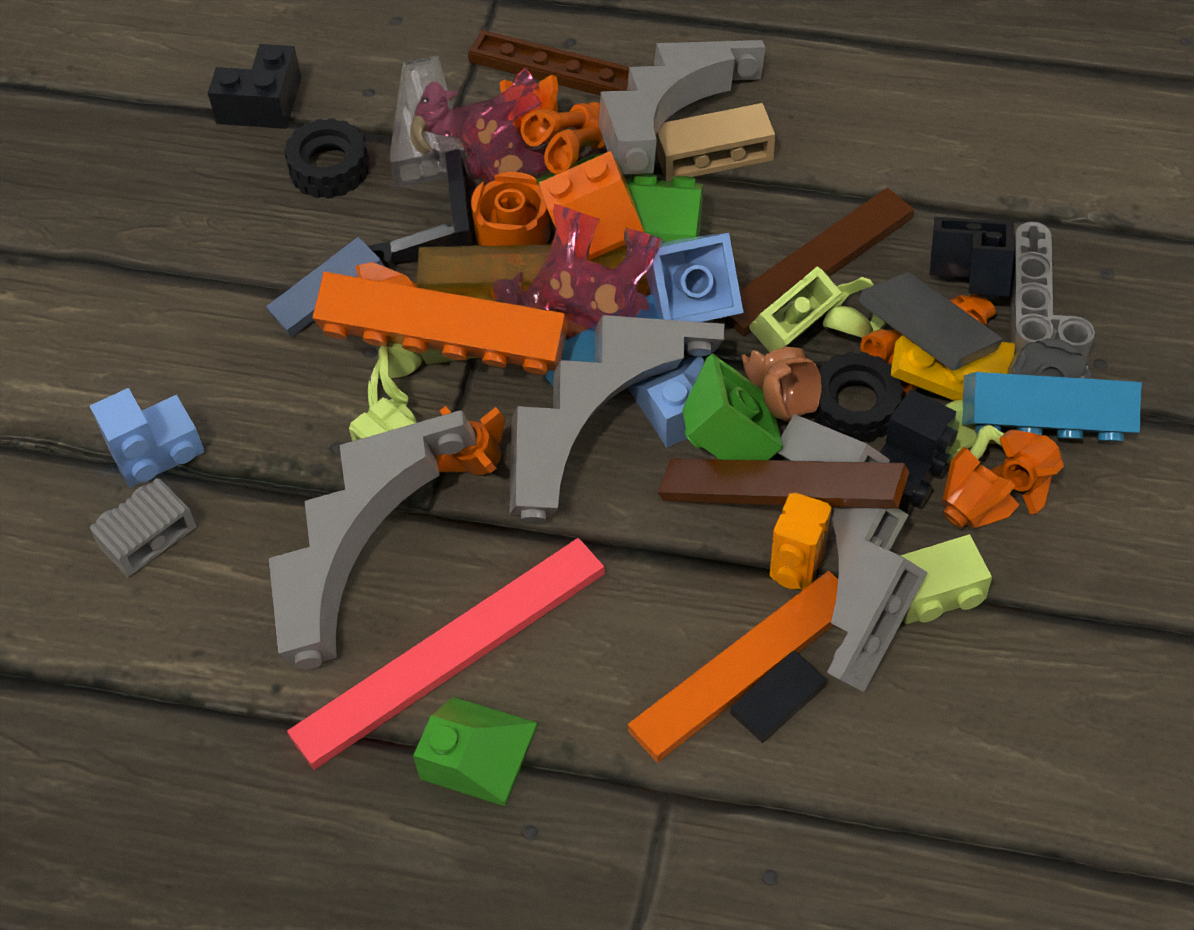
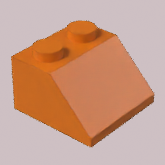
M611 151L539 182L548 212L573 267L646 236L626 179Z

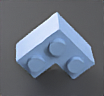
M129 388L90 405V409L108 449L129 488L141 482H147L156 475L179 464H185L205 452L197 429L177 394L142 411Z

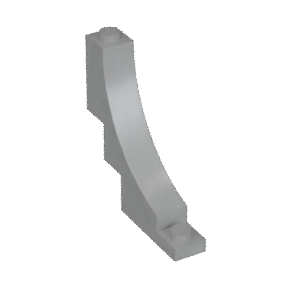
M763 41L656 43L654 66L629 67L627 91L601 92L598 126L607 152H612L622 173H653L657 143L656 133L662 124L675 112L699 99L731 91L732 80L761 79L766 48Z
M602 315L595 327L594 362L560 360L554 371L553 408L518 406L512 416L509 515L521 516V521L528 523H541L546 521V517H552L558 509L560 484L565 463L577 435L587 420L603 404L631 385L654 375L675 370L684 359V350H687V354L692 356H706L714 352L724 340V324Z
M462 410L340 445L345 490L304 501L310 547L269 558L278 654L295 669H314L319 667L324 661L337 658L336 628L341 597L349 573L362 548L386 516L404 499L421 486L439 476L437 455L455 454L463 448L476 445L474 429Z
M793 414L788 426L781 436L783 448L777 452L789 461L889 463L890 459L870 445L796 414ZM832 507L831 519L836 534L839 556L837 596L831 623L848 633L842 645L836 650L834 660L827 673L862 692H865L928 573L906 558L890 551L908 517V514L899 508Z

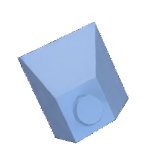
M729 233L677 239L641 247L648 286L660 319L703 322L743 313Z
M693 356L680 362L673 371L654 375L629 387V391L666 448L688 439L685 435L686 427L682 409L705 363L701 356Z

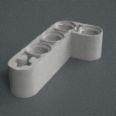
M1038 222L1023 223L1017 228L1015 234V251L1010 287V343L1015 344L1014 355L1029 343L1046 338L1060 339L1077 347L1086 363L1095 335L1094 327L1089 321L1081 317L1053 315L1051 232L1045 225Z

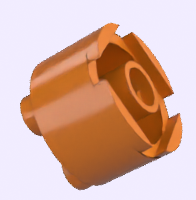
M502 172L494 175L495 180L485 186L483 181L477 186L471 199L475 236L482 254L486 257H495L501 260L522 259L524 261H532L537 259L551 236L550 214L541 188L537 184V179L522 172Z

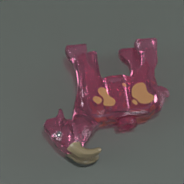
M527 67L515 76L512 85L499 95L485 101L471 103L454 109H449L448 101L455 97L457 94L456 90L446 91L438 82H430L426 86L416 105L410 128V139L418 152L426 155L431 150L423 132H429L459 140L469 155L465 159L468 169L476 179L482 177L486 184L494 181V175L502 172H522L533 177L542 173H551L547 169L544 160L549 142L545 143L540 149L528 150L525 148L521 135L512 124L517 118L542 104L539 97L533 92L538 86Z
M554 203L553 217L556 224V232L547 259L528 290L522 289L523 272L521 271L513 279L499 278L494 282L493 287L496 302L548 311L561 309L573 314L571 322L592 329L595 328L596 322H599L602 315L637 317L641 310L648 311L649 301L644 294L637 292V285L641 277L651 268L663 239L626 227L624 231V240L627 246L626 258L616 268L612 269L588 261L589 249L600 219Z

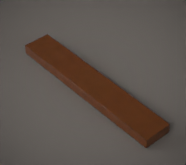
M481 30L468 52L470 63L540 81L550 75H554L557 77V82L560 86L599 96L604 91H627L629 66L486 30Z
M887 187L741 288L739 291L743 313L722 318L745 337L752 332L749 328L750 324L818 266L830 277L911 220L914 215V208Z
M670 459L657 493L663 501L785 505L789 494L796 492L829 503L828 505L831 507L898 509L909 471L905 463Z

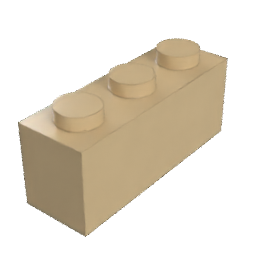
M763 103L664 122L656 133V155L666 181H672L673 176L694 177L774 160L775 132Z

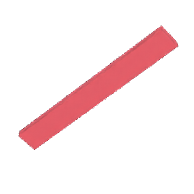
M579 538L575 539L287 730L289 738L313 770L317 769L605 575L604 565Z

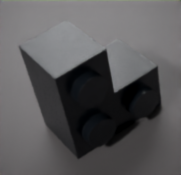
M259 44L252 69L216 67L208 90V97L216 124L287 129L302 79L295 46Z
M934 217L929 275H935L946 281L959 280L961 277L969 278L968 293L976 294L981 298L996 299L1000 296H1010L1015 251L1014 222Z
M912 389L909 390L890 417L886 443L880 451L882 455L890 459L889 463H905L909 471L898 507L908 516L915 505L921 508L925 504L931 493L932 485L930 483L934 477L938 476L941 478L947 471L952 460V455L948 452L958 434V431L953 429L957 411Z

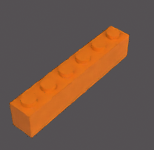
M324 271L312 317L319 328L323 330V334L332 338L347 339V335L363 337L362 340L376 346H386L387 342L402 344V348L415 353H426L427 349L443 351V356L454 360H466L467 356L483 358V363L500 368L506 367L507 363L522 365L523 370L539 375L547 374L548 370L555 371L562 358L568 329L565 313Z

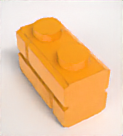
M796 492L789 494L782 514H780L773 530L770 577L781 586L788 589L798 588L804 590L815 581L817 571L820 569L826 554L832 509L828 505L829 503Z

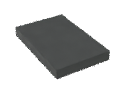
M910 272L863 289L858 300L861 305L952 371L998 350L1003 340L998 334Z

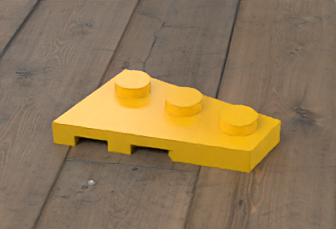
M902 335L895 341L891 376L951 400H963L964 375L974 372L1007 374L1008 367L1014 357L1015 344L1001 342L998 350L952 371Z

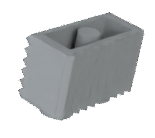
M155 478L153 483H148V485H143L135 490L131 498H127L125 503H120L118 508L104 512L97 519L96 523L91 525L90 530L99 548L128 578L197 526L190 509L160 478Z

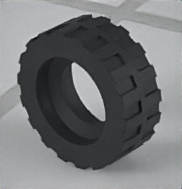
M329 118L328 120L318 119L315 122L306 123L299 130L296 129L292 133V137L288 138L286 142L287 148L284 149L290 179H292L293 185L299 188L305 195L309 194L314 198L326 197V199L346 195L347 192L358 188V185L366 179V173H369V156L365 137L355 125L352 126L347 121ZM324 150H340L346 155L342 162L329 167H316L309 163L311 156Z
M853 351L846 352L843 355L837 354L831 357V360L828 362L825 361L820 365L819 373L821 375L822 393L819 406L816 411L811 412V415H814L815 423L861 442H873L876 438H882L887 435L890 417L903 399L902 380L891 376L892 365L884 362L883 358L879 356L875 357L866 352L854 353ZM860 384L873 389L877 396V401L870 410L852 411L838 404L836 393L843 385Z

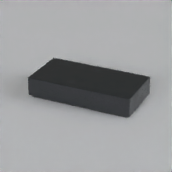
M793 651L730 707V714L761 743H764L826 687L827 679Z

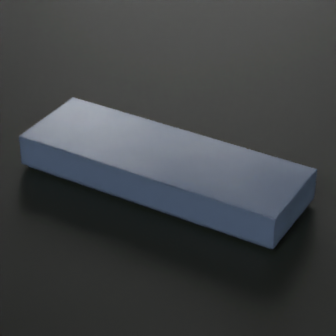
M357 237L268 304L266 308L282 328L293 337L314 321L312 317L323 271L358 277L356 265L374 262L382 266L383 264L380 258Z

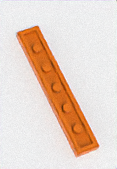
M827 571L628 723V732L657 763L739 700L790 653L795 651L798 654L834 626L831 620L836 602L838 579L830 571Z

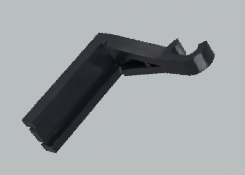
M460 149L445 152L453 225L448 227L446 223L390 242L368 246L380 260L384 261L386 268L393 270L395 263L461 258L477 255L467 172Z

